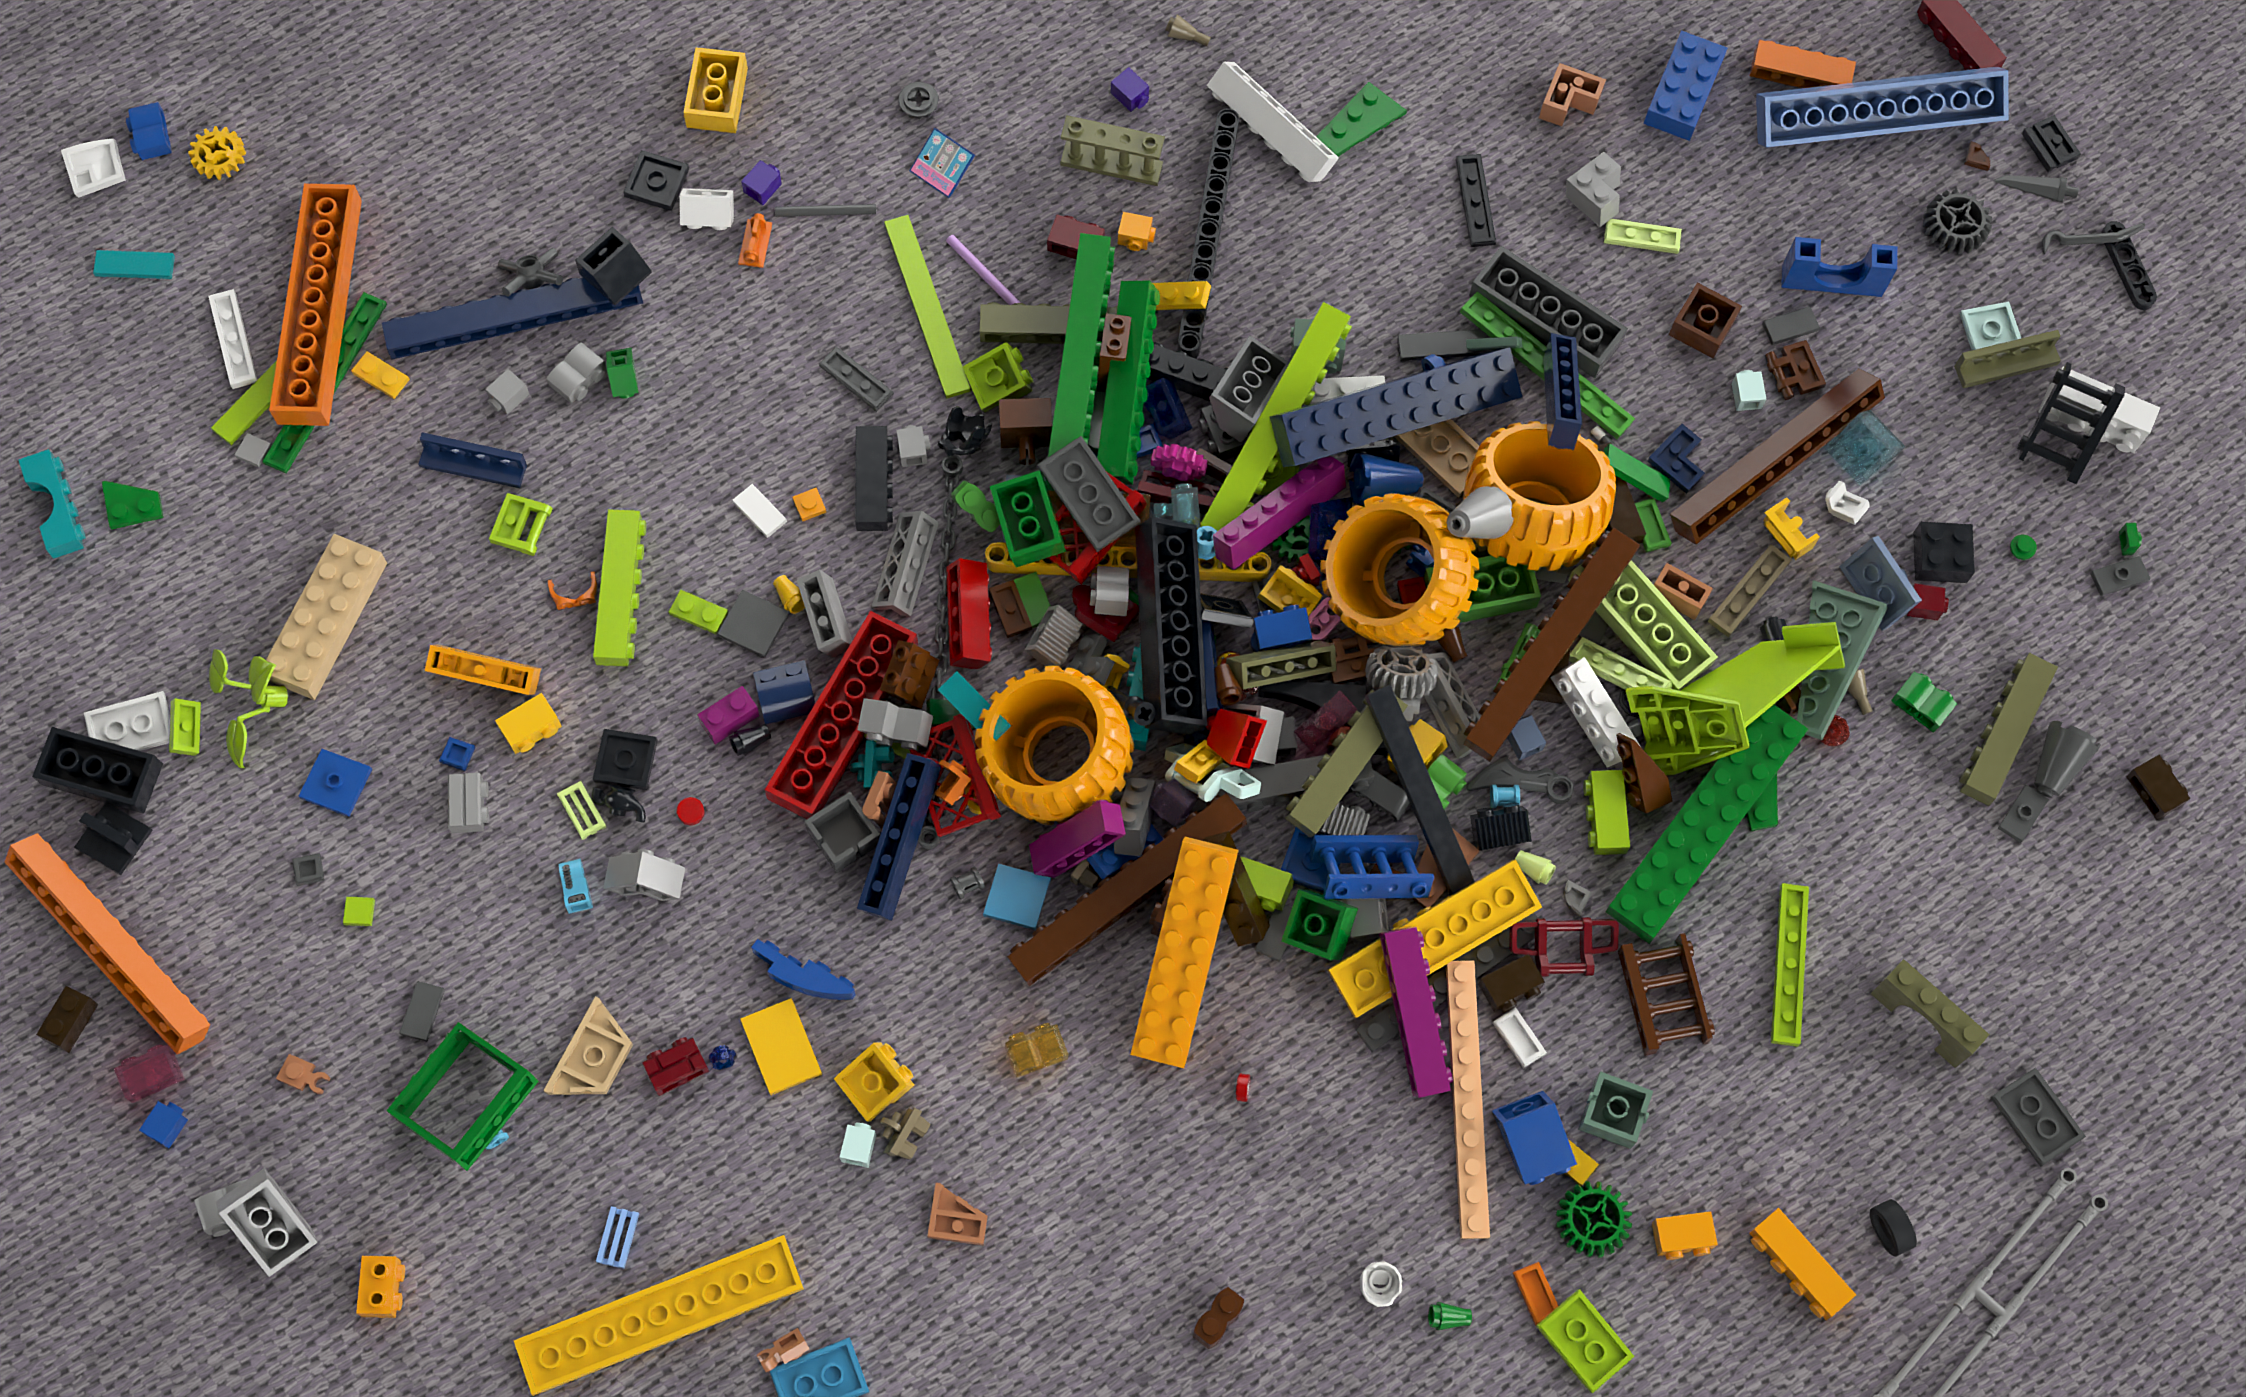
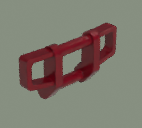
M1581 917L1580 920L1546 921L1545 918H1537L1530 921H1518L1510 926L1509 932L1510 951L1515 954L1534 955L1536 967L1542 977H1548L1549 974L1573 973L1593 976L1595 969L1593 954L1614 952L1618 949L1619 923L1614 919ZM1592 926H1611V942L1609 945L1592 947ZM1535 927L1534 949L1517 948L1518 928ZM1580 931L1579 950L1581 963H1549L1547 957V932Z

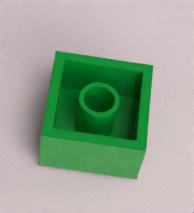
M1298 890L1281 942L1329 960H1342L1358 908L1335 899H1324L1323 895L1310 890Z

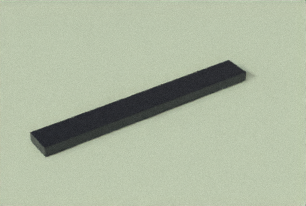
M1391 684L1386 685L1364 697L1448 893L1453 895L1473 884L1475 880Z

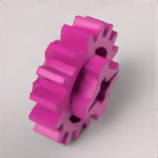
M1164 444L1163 447L1157 446L1156 449H1153L1151 466H1154L1156 471H1162L1165 477H1172L1180 481H1188V479L1194 481L1195 478L1200 480L1202 476H1205L1207 460L1203 459V455H1197V451L1192 448L1181 447L1178 444H1171L1170 446Z

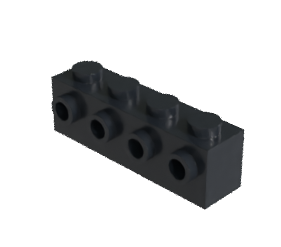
M1153 342L1154 349L1149 357L1151 372L1147 379L1210 401L1209 397L1228 368L1214 366L1207 360H1197L1189 357L1185 352L1172 351L1160 343Z

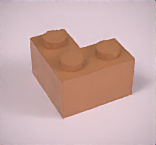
M1559 63L1543 102L1539 119L1562 126L1570 107L1593 115L1606 79Z

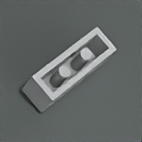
M819 569L798 579L797 583L818 650L831 658L846 652L853 640L833 578Z

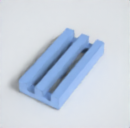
M611 1206L596 1259L597 1263L622 1269L625 1268L639 1217L638 1212H630ZM620 1215L609 1258L605 1259L615 1217ZM626 1217H629L631 1220L620 1260L615 1261Z

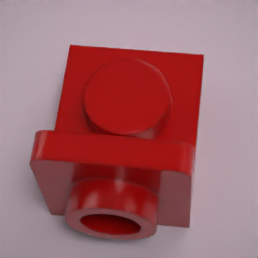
M1307 553L1299 557L1298 566L1291 570L1305 583L1315 587L1318 586L1321 575L1310 555Z

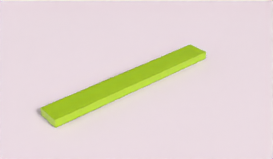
M909 215L884 221L946 399L971 392Z

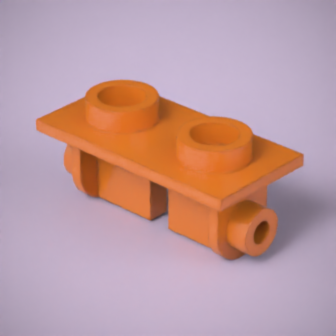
M755 213L754 217L747 219L738 265L764 267L773 223L766 222L764 215L760 213Z

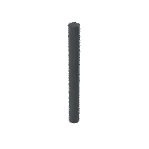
M876 204L775 207V217L876 214Z

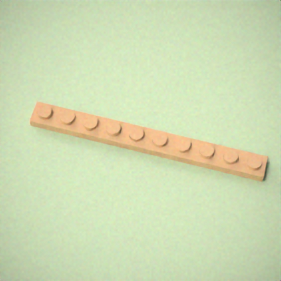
M1451 961L1446 964L1451 1073L1453 1078L1452 1095L1461 1239L1490 1238L1475 963L1474 961Z

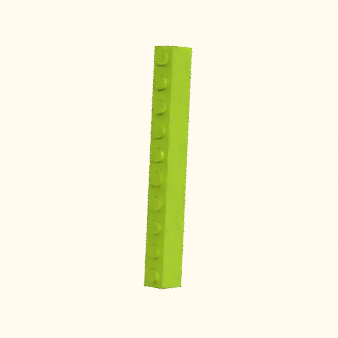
M1325 302L1322 303L1201 522L1200 527L1210 526L1219 531L1254 505L1251 503L1254 495L1260 496L1267 483L1263 480L1266 473H1272L1279 461L1276 458L1279 451L1270 416L1303 407L1304 404L1310 405L1316 392L1312 391L1316 382L1319 384L1323 382L1328 370L1324 369L1327 362L1335 360L1340 348L1336 347L1341 338L1345 340L1352 328L1349 325L1350 315Z

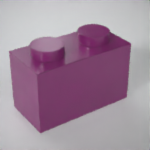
M743 686L697 714L701 726L714 744L719 743L734 733V731L739 730L760 716L757 705Z

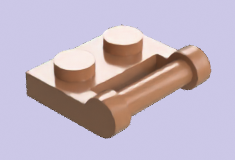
M878 771L863 805L862 812L868 819H873L882 832L897 783L888 773ZM880 808L886 813L885 816L880 812Z

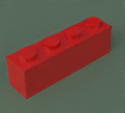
M959 558L946 567L950 666L980 669L991 662L992 657L987 563Z

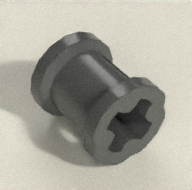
M975 866L969 872L957 878L954 876L950 878L951 884L960 900L964 898L965 894L979 888L982 890L985 888L982 877Z

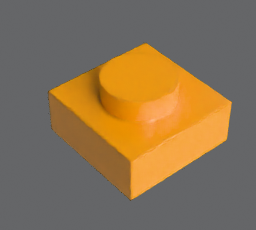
M817 488L792 497L802 522L826 513V508Z

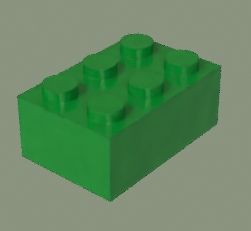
M1040 470L990 486L1008 552L1016 568L1066 552L1046 481Z

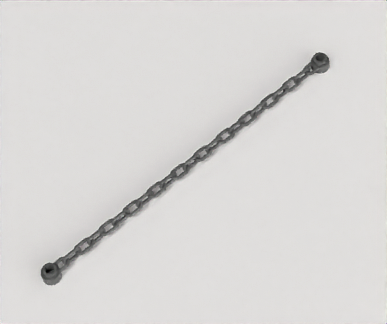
M955 454L953 456L947 455L942 460L945 486L949 489V494L943 503V516L947 519V526L941 534V547L945 550V557L939 565V578L943 581V588L937 596V610L941 613V620L935 627V641L939 644V651L934 657L939 658L940 661L944 659L943 672L941 669H938V671L936 669L934 674L937 676V682L931 691V698L935 699V691L940 693L938 689L941 687L942 676L946 674L948 664L947 656L943 654L944 645L949 641V625L945 622L946 613L948 612V601L947 608L944 605L941 607V596L943 595V598L947 597V574L943 576V565L945 564L947 567L953 563L949 558L950 550L955 546L956 536L951 526L952 519L957 515V504L952 499L951 493L957 488L959 475L963 471L962 460ZM950 465H956L957 469L952 471L949 470L948 467ZM949 477H955V484L952 481L949 483ZM948 502L949 505H952L954 503L953 515L951 512H948L947 514ZM945 533L948 536L952 533L951 546L949 543L945 545ZM939 627L942 630L946 627L945 640L943 637L939 639ZM936 744L931 755L934 758L938 755L937 761L940 762L942 756L937 750L938 745ZM935 795V802L938 803L939 797ZM928 808V816L925 817L918 841L921 847L931 850L938 846L940 837L937 836L934 823L933 827L927 826V820L929 823L933 822ZM928 835L934 837L931 843H926L924 839Z

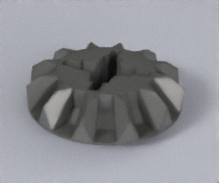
M913 82L901 90L899 104L902 112L907 113L909 117L915 116L919 119L926 115L930 117L931 113L937 110L938 94L930 84ZM917 93H920L922 100H926L922 101L920 107L914 102Z

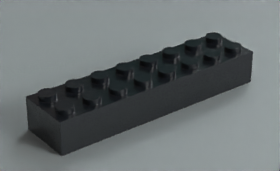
M1150 517L1135 527L1143 701L1152 704L1156 711L1153 722L1146 725L1145 728L1191 735L1208 726L1197 525Z

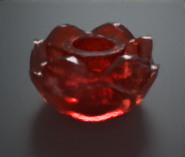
M1834 715L1823 740L1820 741L1831 747L1842 745L1850 736L1847 721L1839 715Z

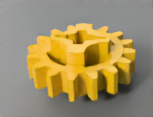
M214 126L213 132L204 129L205 135H195L198 141L190 143L193 150L188 151L193 167L197 169L200 175L205 173L207 179H211L213 175H216L217 179L221 180L222 174H226L229 178L231 177V170L239 171L237 164L245 163L242 157L246 155L243 147L244 144L235 131L230 133L227 127L219 131L217 126ZM229 143L233 146V150L228 146ZM202 156L205 157L206 163L202 161Z

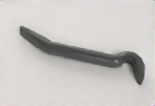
M2145 223L2111 233L2065 235L2061 231H2049L2042 239L2043 254H2046L2052 239H2057L2062 245L2119 242L2143 230Z

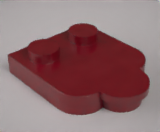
M1087 585L1074 587L1072 600L1076 606L1075 617L1081 623L1113 642L1120 637L1139 615V605L1129 599L1126 616L1095 614V606H1090L1091 590L1095 589H1091Z

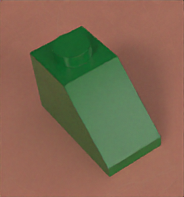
M632 348L606 352L607 372L613 397L619 396V398L625 399L634 396L635 393H639Z

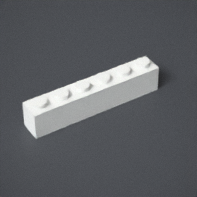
M1223 62L1207 84L1213 91L1212 95L1217 100L1225 102L1230 109L1235 110L1239 118H1243L1247 122L1246 126L1248 129L1256 134L1259 133L1265 139L1264 143L1269 148L1280 152L1282 160L1290 166L1294 165L1300 171L1299 175L1307 182L1321 181L1339 159L1338 156L1235 62Z

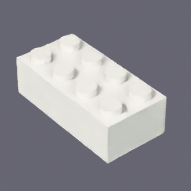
M2073 370L2070 371L2069 376L2104 391L2107 389L2112 391L2113 387ZM2051 383L2038 411L2039 413L2055 385L2054 383ZM2063 385L2057 397L2091 413H2100L2104 406L2100 400L2066 385ZM2125 393L2100 442L2107 441L2116 445V448L2122 452L2135 453L2150 434L2160 407ZM2053 407L2046 417L2049 421L2065 423L2071 430L2076 432L2083 431L2089 433L2092 428L2088 422Z

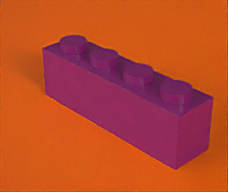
M1107 800L1095 801L1092 803V806L1079 812L1068 821L1058 824L1052 831L1040 835L1039 839L1029 844L1034 874L1055 878L1125 836L1120 805L1109 803Z

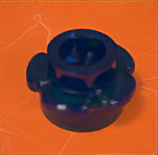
M721 1045L715 1047L708 1058L714 1069L721 1070L734 1065L736 1052L733 1049L729 1050L728 1046Z

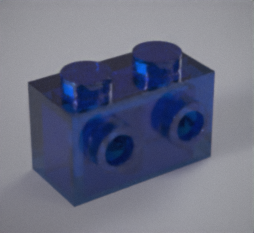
M1161 378L1146 386L1147 400L1144 404L1152 414L1154 427L1160 436L1173 439L1193 429L1174 383Z

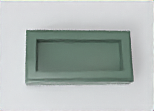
M1522 338L1466 339V346L1471 351L1496 350L1508 347L1510 349H1517L1522 347Z

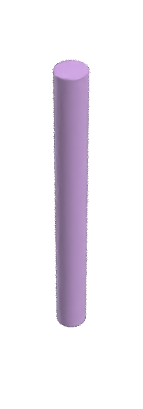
M954 235L947 238L946 242L1008 305L1021 303Z

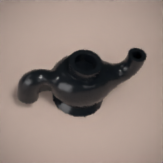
M610 785L611 790L605 794L603 793L604 789L593 787L591 797L594 804L598 806L606 805L610 808L609 813L617 816H625L626 812L634 811L636 813V821L645 823V809L633 795L636 790Z

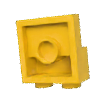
M881 1042L871 1044L834 1078L867 1122L872 1121L888 1105L898 1101L914 1086V1083L911 1081L913 1078L912 1072L905 1065L899 1066L894 1059L897 1055L896 1052L887 1043L884 1045Z

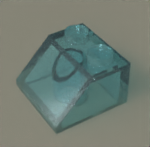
M1871 410L1859 413L1825 450L1859 485H1862L1891 462L1906 446Z

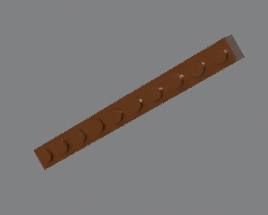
M1858 368L1670 513L1675 531L1680 536L1697 545L1885 399L1881 379Z
M1613 528L1609 535L1605 532L1596 543V546L1599 547L1595 555L1589 553L1581 565L1585 568L1580 576L1575 574L1567 585L1570 589L1565 597L1560 595L1552 606L1555 612L1551 618L1547 615L1544 617L1537 628L1541 631L1537 638L1530 637L1522 649L1526 652L1523 658L1520 660L1516 657L1508 669L1511 672L1509 678L1506 681L1504 679L1499 681L1493 690L1497 695L1492 702L1489 700L1485 701L1478 712L1482 715L1478 722L1471 721L1463 733L1467 736L1464 745L1487 761L1491 762L1639 549L1640 544L1617 529Z
M1227 793L1223 796L1216 795L1211 801L1207 802V808L1200 813L1195 811L1185 819L1186 823L1180 828L1174 827L1166 832L1163 836L1164 840L1157 845L1153 843L1143 850L1142 856L1136 861L1129 860L1119 869L1121 872L1113 878L1111 876L1106 877L1098 884L1099 888L1093 893L1087 892L1076 900L1077 905L1069 911L1068 909L1060 911L1054 917L1055 921L1049 926L1043 925L1032 933L1033 938L1026 943L1022 941L1016 944L1010 950L1011 954L1007 957L1030 987L1163 888L1168 878L1173 879L1184 837L1203 841L1205 837L1229 831L1232 836L1247 825L1246 817Z

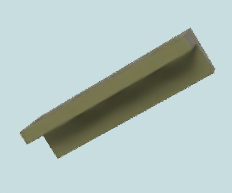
M2054 330L1962 353L1954 366L1962 387L1967 388L2057 366L2061 359L2055 344L2061 335L2059 330Z

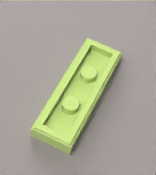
M1610 219L1605 225L1604 243L1678 254L1682 229Z

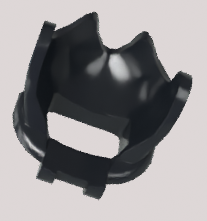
M956 406L952 408L948 416L946 430L942 434L941 440L938 441V447L944 449L948 456H953L954 454L960 456L974 454L988 437L993 423L988 424L985 428L983 414L966 416L963 414L962 408ZM960 439L963 444L957 448L950 441Z

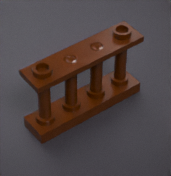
M1685 933L1679 934L1675 940L1677 946L1639 953L1637 950L1634 951L1633 944L1629 943L1621 945L1618 950L1644 1056L1655 1054L1659 1050V1045L1665 1041L1700 1035L1702 1043L1708 1044L1713 1039L1712 1035L1715 1034L1713 1021L1707 1017L1692 961L1694 956L1693 945L1690 940L1687 941ZM1680 956L1684 972L1647 979L1644 976L1641 977L1639 971L1641 963ZM1687 983L1690 998L1655 1005L1647 1001L1645 993L1649 989ZM1694 1009L1697 1021L1695 1025L1664 1031L1654 1028L1652 1019L1657 1015Z

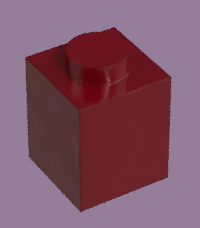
M1914 583L1913 588L1922 601L1907 613V616L1938 621L1942 614L1948 610L1949 598L1945 597L1946 588Z

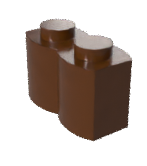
M1229 1287L1220 1291L1212 1303L1211 1310L1204 1313L1196 1323L1193 1338L1208 1349L1216 1346L1222 1339L1226 1327L1238 1318L1244 1304V1299Z

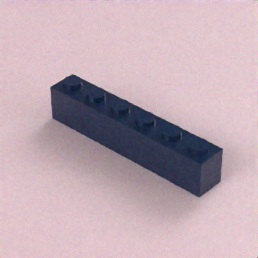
M1551 333L1543 358L1548 445L1558 449L1574 450L1582 426L1577 343L1575 337Z
M910 753L906 755L857 909L866 914L889 921L893 919L942 768L932 759Z

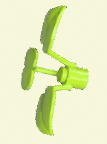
M214 649L209 668V682L214 693H221L224 684L250 689L253 701L262 706V708L238 716L236 720H231L228 725L226 744L229 755L239 768H245L243 766V758L246 750L247 731L243 721L260 713L270 712V707H285L288 701V692L285 686H267L276 664L268 662L260 656H254L251 660L248 675L250 684L229 680L226 677L228 670L226 657L222 651Z

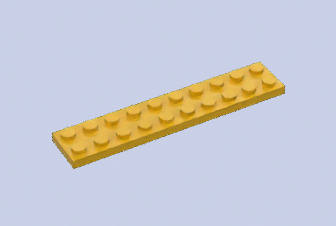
M782 1235L513 1341L531 1395L535 1396L804 1290L786 1238Z

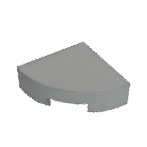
M1568 880L1564 889L1565 901L1570 906V910L1580 917L1592 892Z

